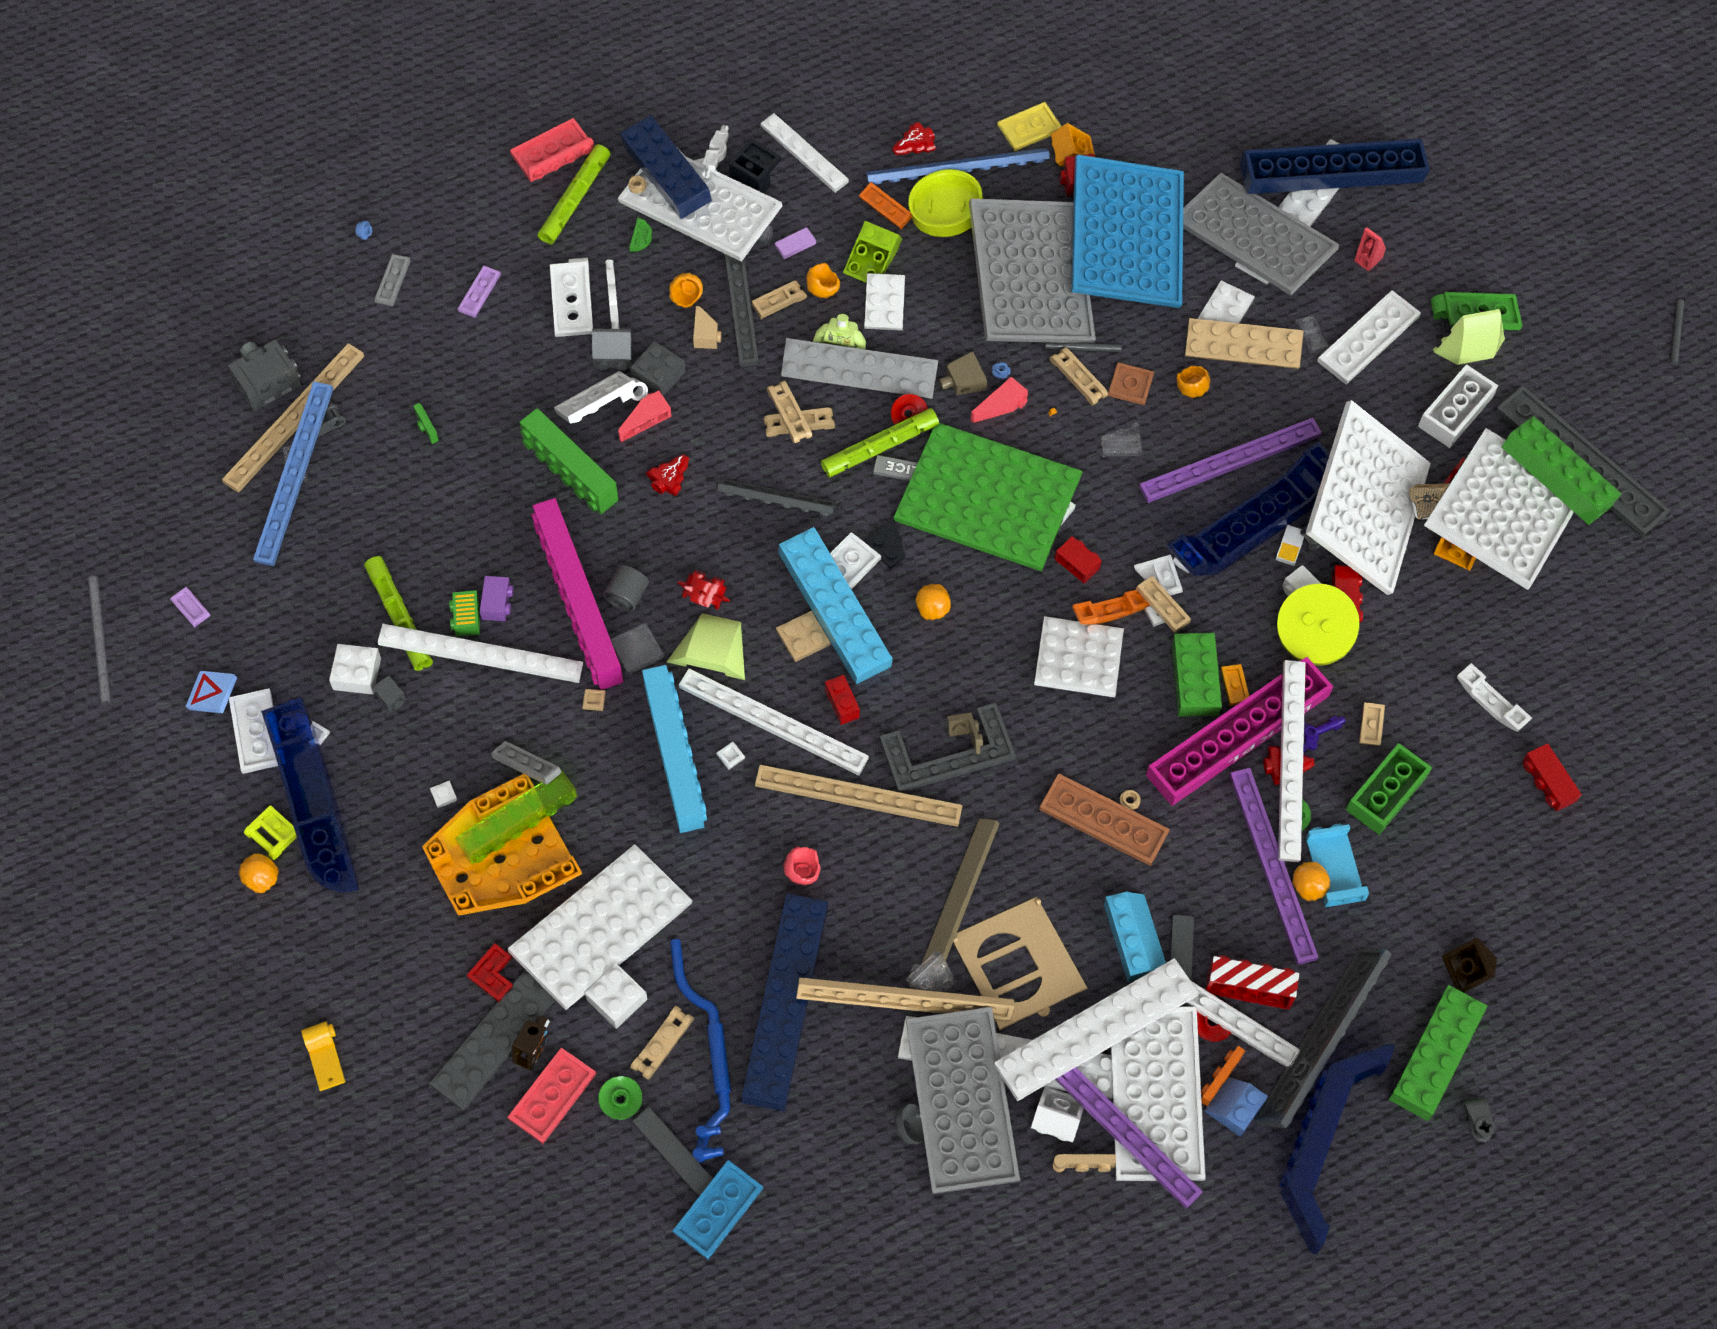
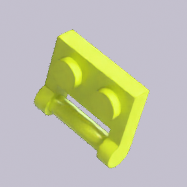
M271 805L244 830V834L248 838H253L269 853L268 856L273 860L301 834L297 828ZM262 827L279 843L273 846L257 830Z

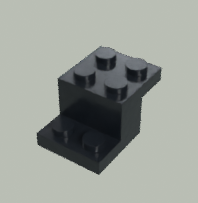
M751 138L729 162V177L761 193H765L770 187V172L781 161V156Z

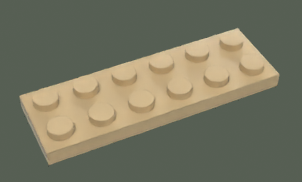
M1189 318L1185 357L1299 369L1304 330Z

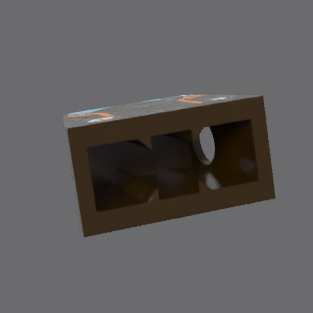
M538 1016L535 1022L531 1020L526 1021L512 1044V1061L514 1064L530 1071L533 1070L548 1041L547 1026L550 1021L547 1018ZM523 1052L527 1053L526 1058L521 1057Z

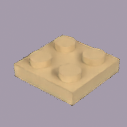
M812 611L776 627L777 633L795 662L831 645Z

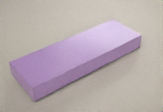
M483 266L459 305L458 312L475 318L499 279L501 272Z

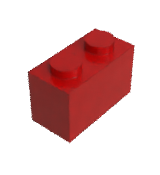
M1073 536L1056 551L1055 560L1084 584L1100 569L1102 562L1095 552L1088 550L1082 541L1076 540Z
M841 675L825 681V692L840 725L858 719L860 717V708L845 676Z

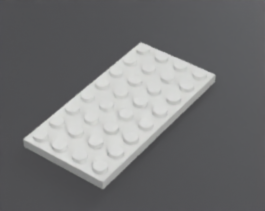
M685 157L686 160L709 187L712 201L683 219L678 217L641 168L636 175L646 180L647 187L645 191L635 194L629 190L627 185L618 197L619 203L741 262L782 207L780 201L717 171L711 172L708 178L706 176L704 178L702 176L703 165Z
M634 844L508 948V952L567 1010L585 995V992L615 964L620 965L681 914L692 904V900Z
M1178 1007L1111 1046L1113 1104L1191 1181H1205L1197 1008ZM1114 1138L1116 1181H1157Z

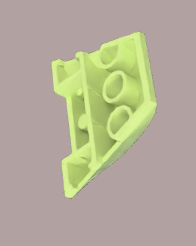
M1500 309L1462 316L1451 328L1452 333L1448 337H1443L1441 340L1442 344L1439 347H1435L1433 351L1457 365L1494 358L1505 340Z
M702 613L667 662L685 667L688 664L723 672L725 676L745 680L741 622Z

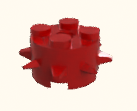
M695 570L693 573H689L686 582L678 581V584L684 588L681 596L683 598H686L687 595L690 596L691 602L705 607L713 604L715 605L714 609H719L722 601L730 602V599L724 596L727 586L724 585L725 580L713 577V579L705 577L706 573Z

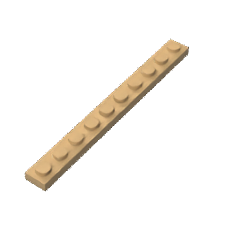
M348 343L314 381L332 385L335 389L364 358L363 352ZM313 382L222 479L224 484L239 493L298 428Z
M764 765L759 766L755 787L955 827L959 826L963 806Z
M799 978L796 999L942 1014L992 1007L994 1019L1011 1020L1014 1008L1013 999L810 978Z

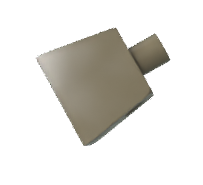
M973 352L948 364L946 367L947 376L939 379L941 389L944 390L952 387L956 396L987 389V379Z

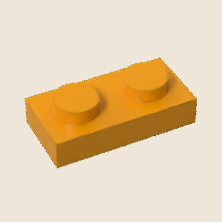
M1242 665L1221 667L1220 671L1229 707L1236 706L1249 697Z

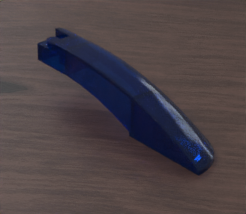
M300 697L262 710L263 719L285 788L294 830L309 873L320 885L332 891H358L359 886L342 819L305 701Z

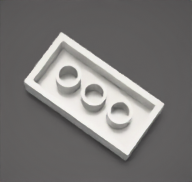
M1466 364L1422 415L1418 427L1450 448L1491 401L1498 385Z

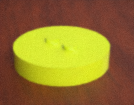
M947 169L933 172L918 181L911 190L908 204L912 220L918 229L931 236L950 237L961 234L972 227L969 201L970 199H983L980 184L973 176L960 170Z
M1326 584L1306 585L1291 593L1282 604L1277 621L1278 636L1285 650L1298 661L1308 657L1316 666L1328 665L1343 658L1354 646L1359 631L1358 612L1352 600L1340 589Z

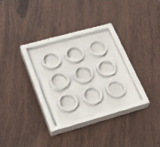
M1044 616L1034 685L1115 697L1124 628L1098 624H1080L1078 621Z

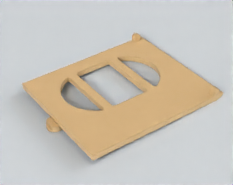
M1037 897L956 933L953 943L981 996L999 998L998 996L1039 977L1042 978L1041 986L1034 996L1022 1002H1014L1011 1020L994 1019L999 1030L1035 1013L1045 1017L1050 1012V1006L1087 990L1086 984L1044 911L1041 900ZM1007 933L1020 938V940L984 957L977 958L981 944L995 934ZM1025 946L1038 970L994 990L981 965Z

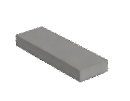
M392 254L374 299L375 303L389 306L394 305L411 261L409 257Z

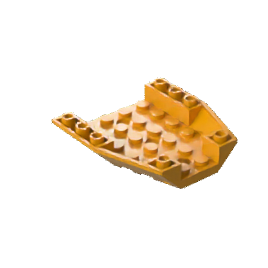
M525 774L470 800L422 846L458 916L527 903L582 874L574 857L570 855L540 801L529 776ZM542 836L544 839L540 844H534L532 842L533 838ZM498 855L506 857L502 863H496L495 858ZM466 874L468 879L465 882H457L459 875Z

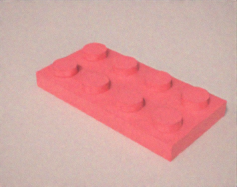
M560 1048L510 1113L508 1120L544 1144L595 1077L596 1071L563 1048Z

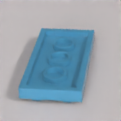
M728 1160L674 1228L673 1233L709 1260L763 1190V1186Z

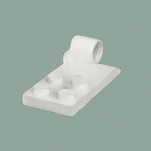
M588 258L569 259V263L550 264L555 337L592 334L593 320ZM573 295L577 297V300L570 303L566 300L567 297ZM570 313H576L578 314V318L575 320L568 319V315Z
M618 371L555 406L554 410L557 415L570 424L576 423L583 416L595 413L599 410V407L619 396L622 402L630 398L635 401H641L647 395L648 388L646 384L638 379L630 378ZM638 386L636 392L633 393L634 387Z

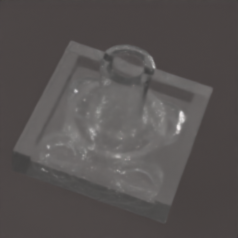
M646 623L610 639L615 653L628 675L664 658L662 650Z
M935 951L921 965L915 964L911 968V975L906 978L911 989L945 993L957 982L944 957L938 951Z

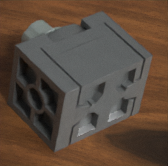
M276 339L264 345V348L257 347L254 342L244 344L240 349L243 357L228 365L236 387L253 412L301 387L299 381L301 375L297 370L296 362L293 358L289 359L285 346L283 344L279 345Z

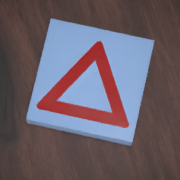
M200 671L185 707L195 711L223 713L237 677L234 674Z

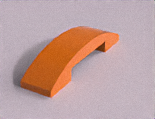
M1137 590L1125 592L1122 597L1093 604L1091 601L1075 604L1072 608L1080 624L1090 625L1114 621L1142 611L1150 605Z

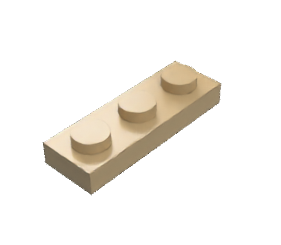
M1153 575L1137 586L1136 590L1174 633L1190 623L1191 618Z

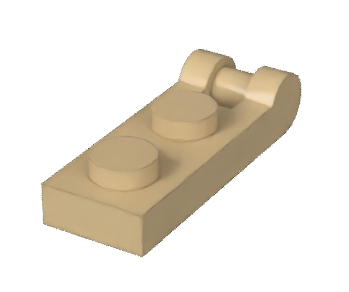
M792 281L753 300L752 306L762 319L795 302L806 299L807 295L800 289L798 281Z
M1059 1154L1054 1158L1052 1166L1056 1172H1062L1065 1168H1075L1077 1172H1086L1089 1168H1097L1099 1172H1108L1116 1165V1154Z

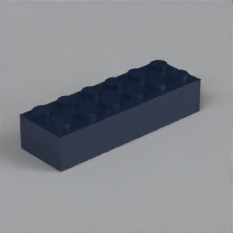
M652 115L620 133L625 149L680 219L712 201L709 187Z

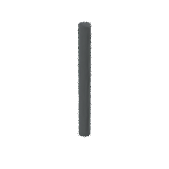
M1682 299L1676 301L1670 360L1672 365H1678L1684 309V300Z
M1045 342V349L1061 350L1067 347L1069 350L1121 352L1122 344Z

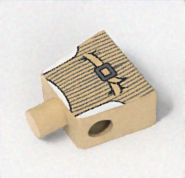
M1416 484L1409 488L1417 519L1428 520L1450 484Z

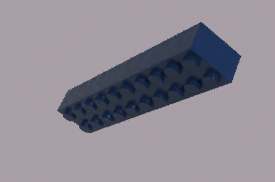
M1422 139L1245 150L1239 162L1246 194L1424 182L1430 171Z
M786 893L742 1093V1103L780 1111L786 1110L809 1001L796 999L799 978H814L828 911V901Z

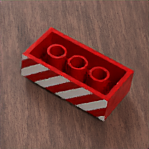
M1219 955L1213 957L1209 966L1205 990L1215 996L1290 1010L1297 994L1299 973L1294 972L1290 968L1277 969L1269 964L1256 965L1251 964L1248 960L1236 961L1231 960L1227 956Z

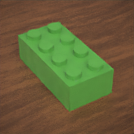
M1215 633L1174 634L1172 653L1178 717L1219 716L1222 703Z
M1398 743L1350 800L1346 811L1380 835L1425 781L1432 767Z

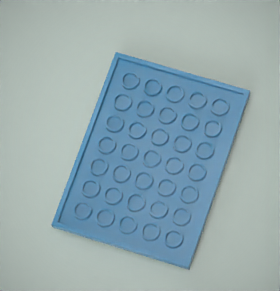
M1076 155L1074 168L1071 292L1175 308L1182 306L1184 171Z

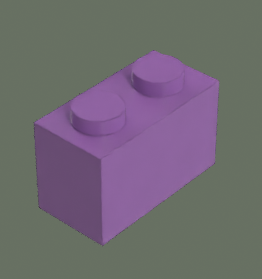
M485 576L480 606L482 620L506 621L507 615L511 614L509 597H513L514 586L510 584L509 577Z

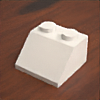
M1044 1087L1031 1128L1042 1134L1056 1136L1062 1141L1073 1142L1084 1108L1070 1094Z

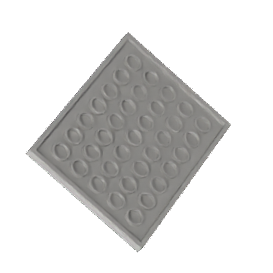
M970 199L969 209L985 341L1095 342L1090 295L1071 292L1074 202Z

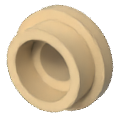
M636 175L629 180L628 187L632 193L639 194L645 191L647 183L644 178Z
M1127 790L1121 794V805L1131 810L1139 807L1141 799L1137 792ZM1132 798L1134 802L1128 803L1126 799Z

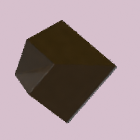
M1478 938L1442 956L1455 989L1463 993L1495 977L1497 957Z

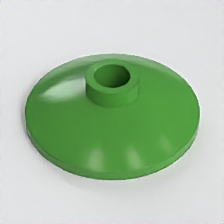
M624 1076L611 1078L600 1089L598 1097L600 1108L610 1118L617 1120L627 1119L639 1110L642 1104V1091L639 1085L631 1078ZM622 1096L625 1098V1101L618 1103L617 1098Z

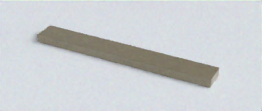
M979 819L921 964V967L926 970L941 972L999 827L1000 823L997 820Z

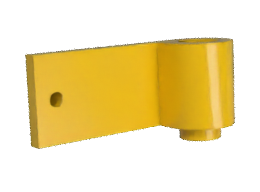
M327 1021L302 1029L303 1040L311 1058L319 1090L323 1091L345 1083L333 1037L336 1036L333 1024L328 1025Z

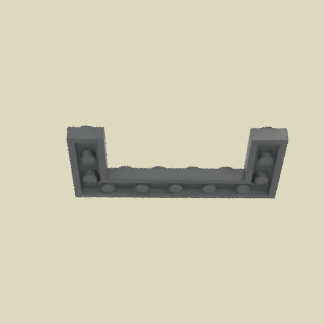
M997 703L977 708L976 712L988 745L980 747V754H976L975 749H970L912 766L900 731L881 735L880 742L897 791L899 793L1016 760V754Z

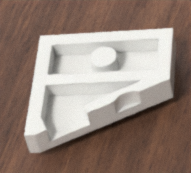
M1171 555L1134 565L1135 571L1144 580L1153 575L1170 596L1183 592Z

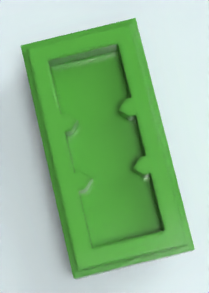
M420 403L413 405L419 420L417 425L420 431L426 432L432 444L439 440L437 432Z

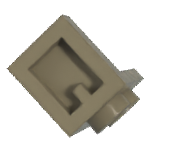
M972 713L947 716L949 736L970 734L975 753L980 754L983 738L982 734H978V721L973 719Z

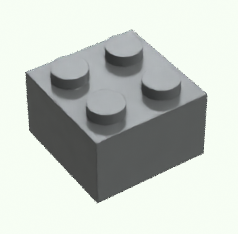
M655 341L630 367L632 378H636L646 384L648 390L653 393L659 390L663 397L686 372L685 361Z

